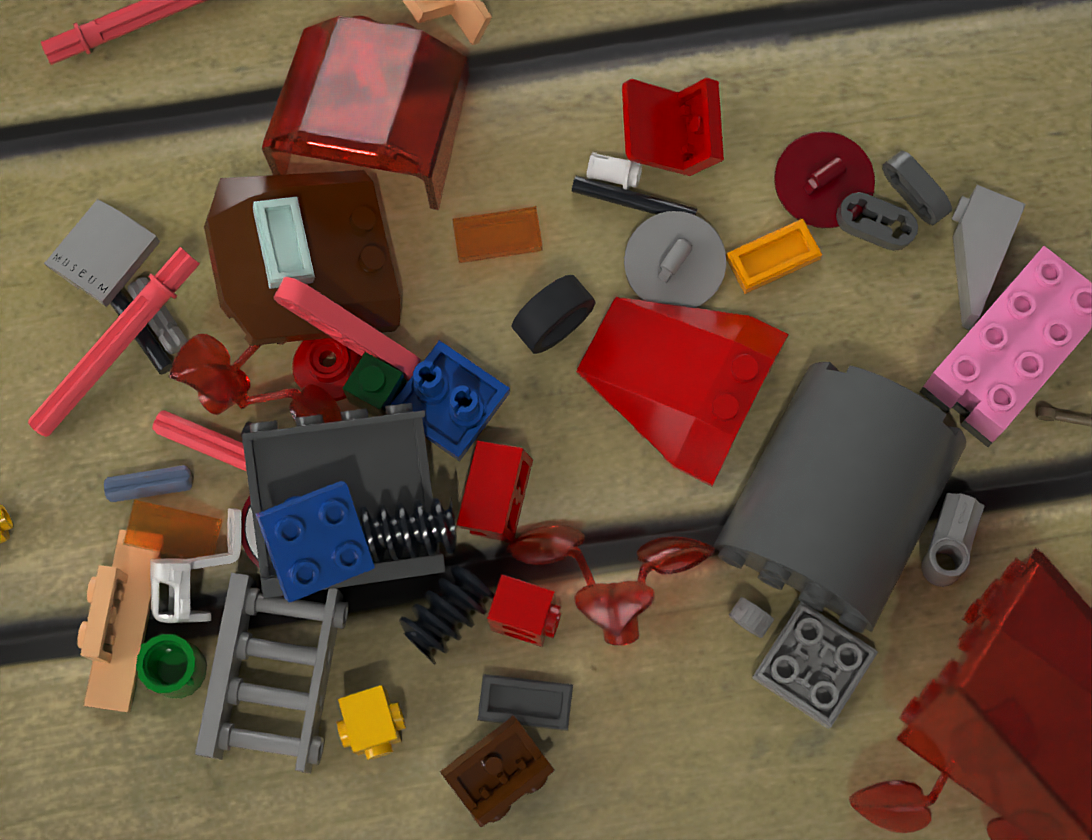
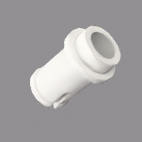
M592 152L588 163L587 179L622 184L623 189L626 190L630 187L637 188L641 178L642 164L632 162L629 159L625 160Z

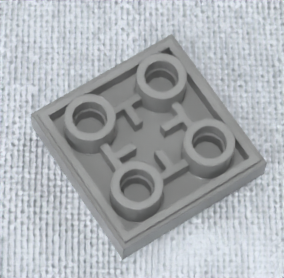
M800 602L752 679L829 729L878 651L811 607Z

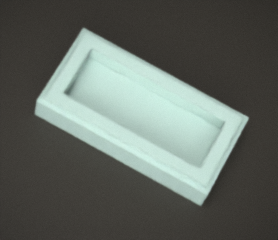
M289 197L254 202L253 213L269 288H279L284 277H290L305 284L313 283L315 275L298 198Z

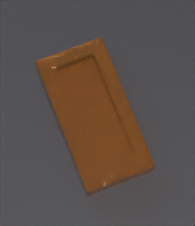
M536 206L452 219L459 263L543 251Z
M134 499L122 545L185 559L214 555L222 519Z

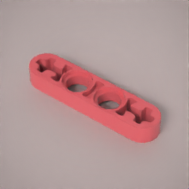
M290 277L283 278L274 295V300L360 356L367 352L401 371L406 381L410 380L415 367L421 362L418 356L312 287Z

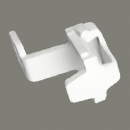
M228 508V553L191 559L163 558L150 560L151 611L156 620L165 623L211 621V612L190 611L191 569L230 564L238 560L241 551V510ZM159 582L169 585V610L167 612H159Z

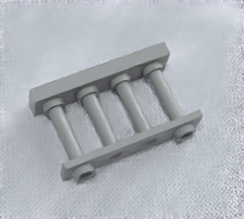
M231 573L195 754L206 758L222 760L224 750L229 751L231 747L295 756L297 757L295 770L311 774L312 765H319L323 753L324 738L319 737L318 733L337 629L345 628L348 616V602L343 601L344 595L337 588L328 589L326 603L300 599L289 603L285 597L280 596L263 598V594H261L260 589L256 588L257 582L249 575ZM259 611L322 621L318 648L252 638V633H247L250 616H256ZM249 656L312 665L314 670L310 691L307 693L244 683L243 678L239 677L242 659L247 660ZM240 701L306 711L301 738L237 729L234 723H230L233 704L239 705Z

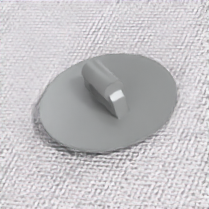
M664 212L647 219L633 232L625 250V273L631 288L643 301L696 308L708 301L720 287L726 271V252L718 233L705 220L686 212Z

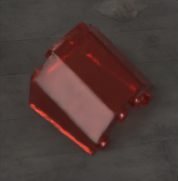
M356 15L352 18L337 16L304 28L261 148L272 174H287L291 155L293 154L412 175L424 181L430 209L439 210L469 79L467 57L423 30L416 29L407 23L390 25L375 22L366 16Z

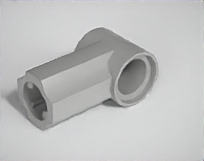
M947 493L945 495L928 552L925 554L921 564L923 576L935 586L945 587L952 585L961 577L970 564V551L985 506L979 503L976 498L964 494ZM941 553L950 556L955 563V570L948 571L942 569L936 562V554Z

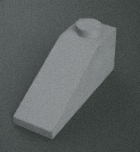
M979 185L975 187L970 198L961 196L951 219L959 222L953 235L961 322L962 327L971 330L981 315L1026 205Z

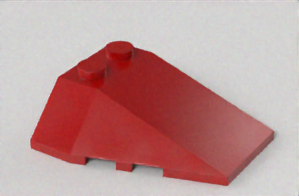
M615 297L576 373L614 410H617L643 439L646 438L673 468L712 487L732 449L734 440L789 334L749 315Z

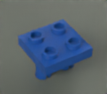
M439 340L425 360L415 367L413 376L391 405L412 403L413 412L424 410L425 417H422L425 438L460 462L508 397L510 388Z
M339 481L303 496H291L284 503L255 514L283 595L289 603L375 568L347 483L344 481Z

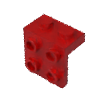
M706 77L679 92L635 79H630L623 83L625 153L630 161L686 176H692L724 161L719 81Z

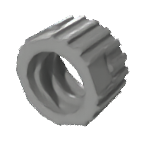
M742 597L729 614L732 620L759 638L764 636L774 621V618Z

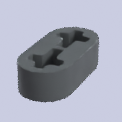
M900 151L883 164L882 169L889 183L924 222L929 225H935L952 212V205L948 196L909 153Z
M857 192L850 194L837 209V223L843 231L888 250L897 251L904 249L914 240L918 232V223L912 213L865 193ZM855 205L863 207L862 215L868 217L862 218L859 223L852 221L853 213L848 211L852 210ZM895 221H899L902 223L901 230L906 234H902L896 239L891 236L893 230L885 225L891 226Z

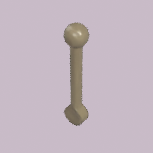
M1043 407L1038 409L1037 418L1040 420H1057L1092 427V418L1056 412L1052 408Z

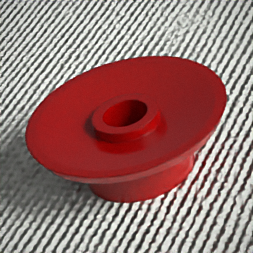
M334 338L304 340L296 349L293 357V376L299 388L309 397L323 402L340 401L347 398L342 388L362 356ZM327 357L336 358V362L330 367H324L322 363Z

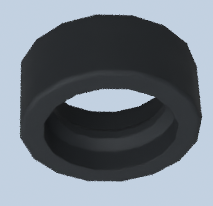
M565 275L543 288L531 298L518 312L511 327L533 354L542 353L571 334L592 312L596 302L574 275Z

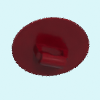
M813 132L797 138L785 148L776 164L774 184L781 204L795 219L800 220L803 218L806 225L816 228L840 227L836 219L837 209L840 204L852 193L860 192L873 196L875 174L869 157L857 143L837 133ZM855 205L852 210H848L853 213L852 221L862 214L863 207L860 205Z

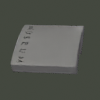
M97 199L44 264L77 289H82L107 307L160 241L149 230L110 205Z

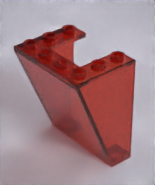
M1035 548L1023 561L1015 557L1004 570L999 579L995 578L980 599L976 598L961 619L967 623V626L960 635V642L957 645V648L963 651L958 661H955L953 658L950 659L936 679L932 678L919 696H914L899 716V719L905 724L895 739L1032 839L1092 840V609L1047 556Z

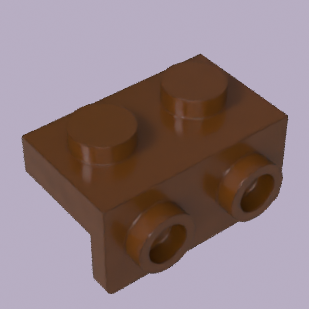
M513 715L440 772L469 810L477 824L483 827L489 822L493 823L502 819L509 812L511 805L523 795L539 790L547 782L548 776L554 772V768Z

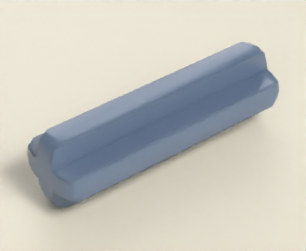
M185 465L107 477L104 480L105 496L110 502L188 491L192 488V475L190 469Z

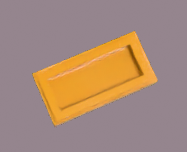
M803 218L726 254V260L744 294L810 265L822 257V253Z

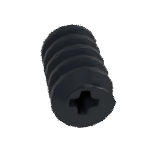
M438 497L433 498L429 512H426L420 500H415L412 514L407 513L402 502H397L394 516H390L385 505L380 504L376 518H371L366 506L361 507L362 531L368 549L376 563L383 561L386 549H388L394 561L400 560L404 546H406L412 558L419 557L422 544L425 545L430 556H436L440 542L443 543L448 554L455 552L457 532L452 497L448 509L445 510Z
M457 565L451 567V573L455 579L454 583L445 578L438 580L442 595L432 591L425 593L429 608L416 603L412 606L417 618L416 621L404 616L399 619L404 631L403 634L434 665L436 662L431 650L434 648L446 654L449 649L444 637L447 635L459 641L462 636L457 628V624L462 623L472 628L475 624L469 612L474 610L485 615L487 610L482 599L487 597L493 600L495 595L470 570Z

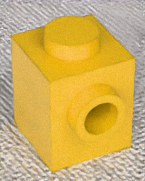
M383 685L338 699L343 720L337 721V728L344 748L351 746L353 753L357 755L365 754L367 760H372L393 753L392 745L402 742L399 730L406 729L403 713L399 702L391 704L387 689Z

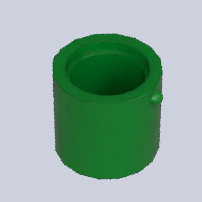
M161 634L141 644V650L137 656L136 670L140 681L146 688L168 698L181 699L192 695L198 690L206 677L207 664L203 653L197 646L175 634Z

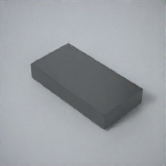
M483 674L477 720L503 724L514 715L522 726L568 731L573 685Z

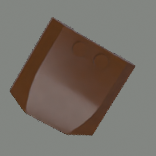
M365 170L220 178L204 224V230L220 308L229 319H235L245 332L246 336L244 339L250 346L332 338L274 300V295L278 288H269L253 213V203L289 197L298 198L315 275L314 282L306 285L312 287L381 333L397 330L400 326V295L374 183Z

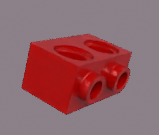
M501 575L487 620L493 632L543 647L546 637L554 639L562 613H560L561 606L556 605L555 591Z

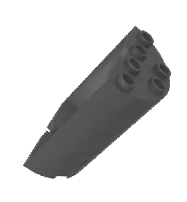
M831 362L814 363L807 369L712 548L720 551L718 557L727 564L739 569L746 565L760 573L758 578L775 589L782 590L785 584L801 592L798 597L800 602L817 611H823L825 607L840 615L839 622L844 626L859 633H863L865 629L872 632L966 447V438L960 428L946 426L943 423L946 416L943 411L920 395L892 380L854 366H849L847 372L844 373L840 372Z

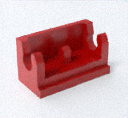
M477 440L456 524L459 528L470 530L469 534L514 543L533 459L523 448Z

